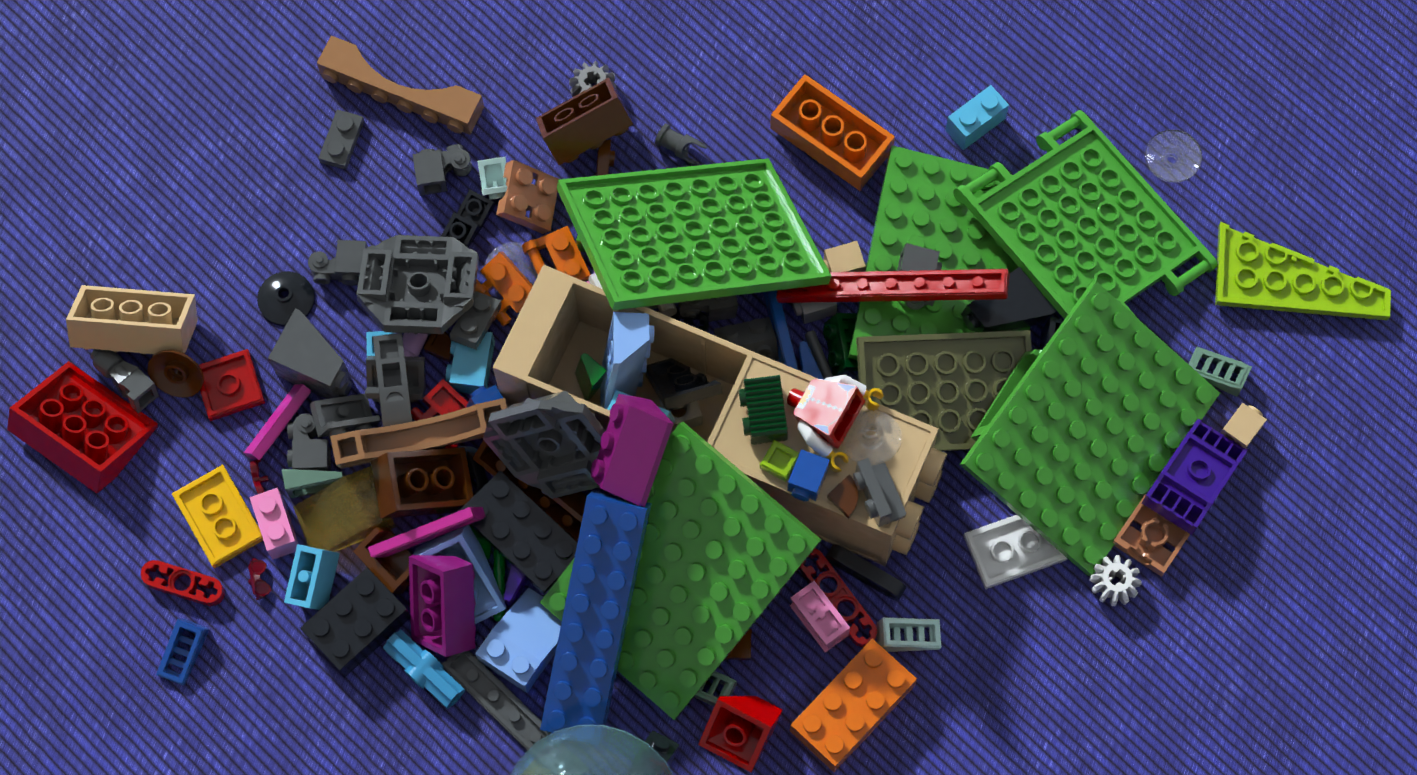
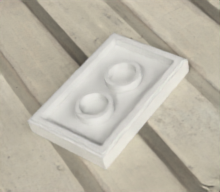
M1018 515L964 533L965 541L985 589L1068 560Z

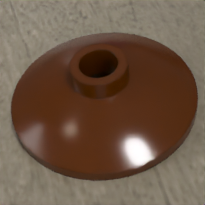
M163 350L155 353L148 362L147 370L150 379L160 390L169 395L182 398L190 397L197 394L203 386L204 375L200 366L184 353L174 350Z

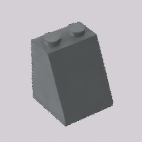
M295 308L268 357L276 375L293 384H304L311 390L310 392L326 399L347 396L352 388V379L344 361L305 315Z

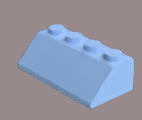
M613 312L601 365L606 369V373L600 386V407L608 409L616 390L635 396L637 387H642L643 373H646L647 358L650 357L651 343L654 342V325H649V314Z

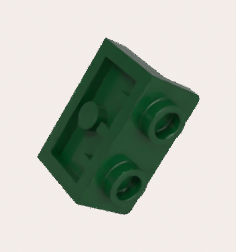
M836 313L824 323L823 336L827 341L828 363L832 369L833 376H839L845 371H858V361L848 358L857 313Z

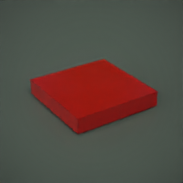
M248 349L199 364L204 375V383L200 392L210 421L265 403Z

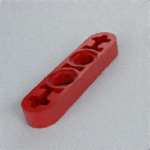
M815 548L809 557L811 559L815 557L818 559L816 566L822 573L814 580L812 577L816 576V571L811 565L808 567L804 566L806 560L799 567V570L809 584L815 581L820 587L821 581L826 578H831L836 582V590L832 593L824 592V594L836 609L842 602H850L854 606L855 611L851 616H842L847 624L853 622L858 615H861L862 618L858 620V623L863 629H870L869 638L866 639L864 636L857 637L859 630L855 623L850 627L848 637L856 646L864 647L872 638L876 639L877 627L823 553Z

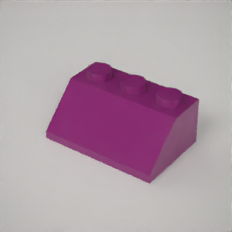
M618 394L616 403L612 405L610 410V421L607 430L601 436V447L597 459L593 461L591 466V477L601 489L638 506L645 507L674 423L651 399Z
M409 556L411 639L414 642L445 657L475 649V572L472 563L456 556Z

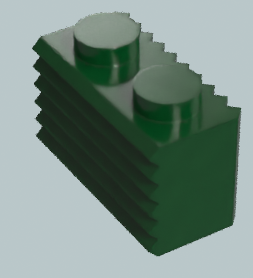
M780 375L744 379V389H738L740 407H746L748 416L742 418L744 436L750 435L751 444L753 445L773 442L774 440L778 442L786 441L788 439V429Z

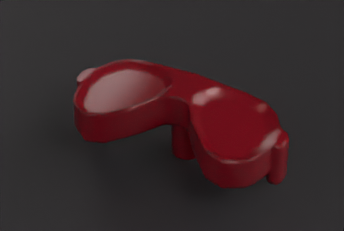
M260 459L250 462L251 475L258 494L264 492L261 483L269 481L268 475L262 477L259 475L258 463L261 462Z
M253 558L248 566L250 573L248 583L252 585V591L256 600H260L270 593L271 586L260 578V575L267 568V564L262 560Z

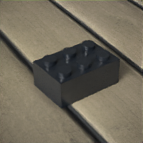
M366 568L301 626L300 629L345 678L409 620L411 616L405 606Z

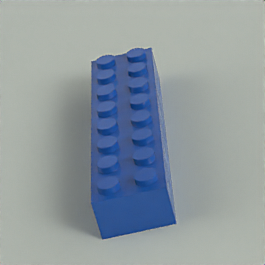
M594 490L586 498L540 730L594 743H599L605 733L651 503L646 502L645 507H642L616 495Z

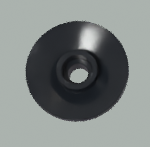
M291 271L279 272L267 278L261 285L257 296L258 307L262 315L271 323L286 326L295 308L307 317L313 308L315 299L310 282L304 276ZM284 291L289 292L288 297H279L280 293Z

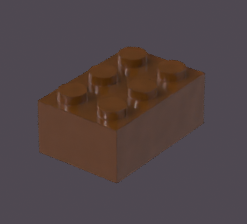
M610 78L601 81L536 117L542 138L558 165L573 162L581 153L588 149L593 150L600 147L606 139L622 135L633 125L625 104Z
M465 447L387 452L371 461L381 519L455 513L473 497Z

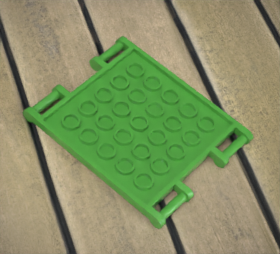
M1081 110L1074 112L1069 120L1050 132H1043L1036 137L1037 145L1048 153L1019 172L1011 175L1001 163L996 162L989 167V171L967 185H960L953 191L955 199L970 210L1064 319L1091 282L1097 281L1135 316L1126 303L1158 281L1162 280L1165 283L1166 290L1170 295L1177 296L1183 292L1186 285L1205 272L1210 273L1218 266L1215 257ZM1075 128H1081V132L1061 145L1056 142ZM994 180L1000 181V184L980 197L976 198L973 195ZM1193 257L1199 260L1197 265L1178 278L1173 273L1174 270Z

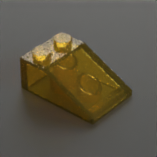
M372 466L342 477L293 506L308 546L333 552L363 541L377 526L388 527L390 530L396 528L393 518H380Z

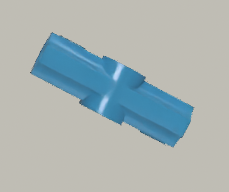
M401 629L394 633L383 646L386 653L405 669L404 672L420 688H425L446 709L455 705L465 692L462 685L443 669V665L426 649L423 651Z

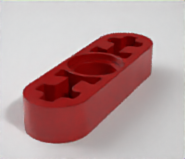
M158 560L148 561L141 569V579L151 589L206 606H216L224 599L225 589L220 581L214 577ZM159 568V572L162 575L169 577L168 586L166 587V580L159 577L152 581V578L149 576L150 571L155 572ZM180 576H188L191 580L190 586L183 591L177 590L175 588L176 580ZM200 580L198 584L206 589H210L214 585L217 594H211L207 598L203 591L197 589V581Z

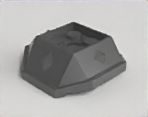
M395 235L376 246L371 245L363 249L356 293L357 300L384 332L414 333L415 335L418 333L443 334L473 306L479 263L478 253L473 249L467 248L454 237Z
M567 391L536 399L527 398L524 402L513 404L504 410L490 414L483 440L517 479L530 486L542 489L541 493L552 499L600 487L591 477V466L593 461L597 459L601 447V436L606 430L596 419L595 413H592L585 404L577 403Z

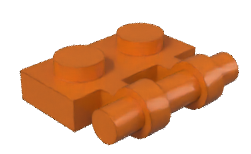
M499 252L480 270L487 280L481 284L476 279L475 291L491 296L489 292L495 288L504 298L501 301V309L494 319H497L504 327L512 320L506 311L512 307L516 313H520L533 285L504 252Z

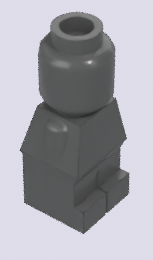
M93 350L91 353L93 366L104 377L111 378L113 384L123 397L129 399L131 407L137 413L159 397L155 383L139 367L125 362L116 352Z

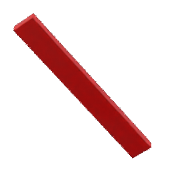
M1008 269L830 272L831 279L829 284L777 290L776 298L778 303L1007 299L1010 274Z

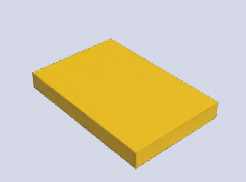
M224 465L217 467L171 493L213 568L220 566L263 541L256 521Z

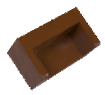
M377 526L353 552L392 594H403L410 586L409 556L413 554L409 549H406L386 558L371 557L368 547L396 536L388 527Z

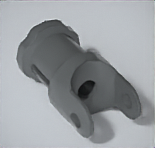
M667 123L662 126L655 139V146H663L673 151L676 157L696 166L700 164L688 156L691 143L707 149V146L688 134L682 135L671 129V125Z

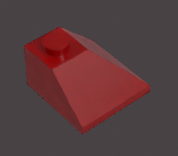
M719 696L698 745L752 772L775 729L783 709L758 696Z

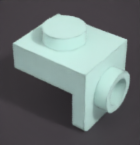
M506 156L478 160L482 195H489V199L503 198L508 188L506 186L507 179L503 177L507 163Z

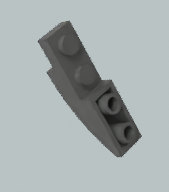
M402 333L373 336L383 427L412 422Z

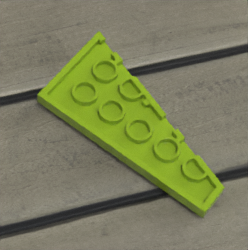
M1220 222L1218 226V266L1215 305L1388 320L1390 318V289L1360 277H1351L1339 272L1340 269L1333 266L1326 267L1314 262L1315 259L1275 243H1266L1254 238L1255 235L1245 231L1241 233L1229 228L1230 225Z

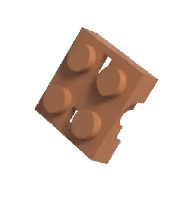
M515 160L507 162L503 177L507 179L506 186L508 188L503 198L499 200L496 215L542 234L551 231L559 179ZM533 179L536 180L535 185L531 184ZM530 210L529 218L525 217L526 211Z
M1145 494L1114 539L1113 544L1162 577L1190 534L1141 504L1146 496ZM1133 521L1142 526L1141 532L1130 526ZM1167 542L1175 547V550L1172 553L1162 545Z

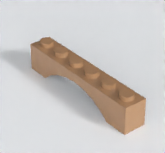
M332 35L317 61L319 72L326 81L342 83L355 93H367L380 103H392L405 113H417L430 123H442L455 133L460 134L464 132L471 135L484 109L482 95L457 85L444 89L424 90L396 84L371 68L362 57L356 45Z
M505 398L423 420L355 430L330 436L335 463L343 469L370 463L387 452L430 450L483 438L490 414L509 407V403Z

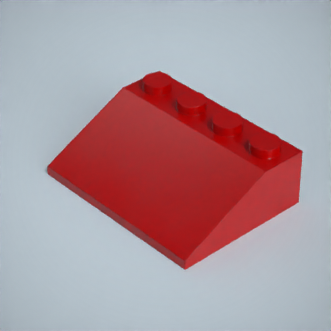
M68 361L10 407L7 430L92 491L99 493L120 474L156 430L158 423L141 411L137 413L127 401Z

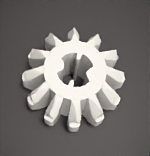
M1119 555L1115 556L1113 563L1108 557H1104L1102 560L1103 565L1096 564L1094 566L1096 574L1090 576V581L1096 584L1092 588L1093 593L1102 592L1099 599L1100 602H1104L1108 597L1111 598V606H1116L1118 599L1123 605H1126L1129 602V597L1135 598L1138 592L1135 588L1140 587L1141 580L1134 578L1139 574L1138 568L1129 569L1132 563L1131 559L1126 560L1122 564ZM1115 576L1119 577L1121 579L1120 582H1118L1116 585H1113L1111 583V580L1114 579Z

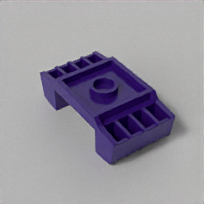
M1197 419L1141 504L1152 509L1177 525V527L1188 532V534L1193 535L1248 449L1241 447L1235 441L1230 440L1224 434L1217 432L1213 427H1209L1201 422L1200 419Z

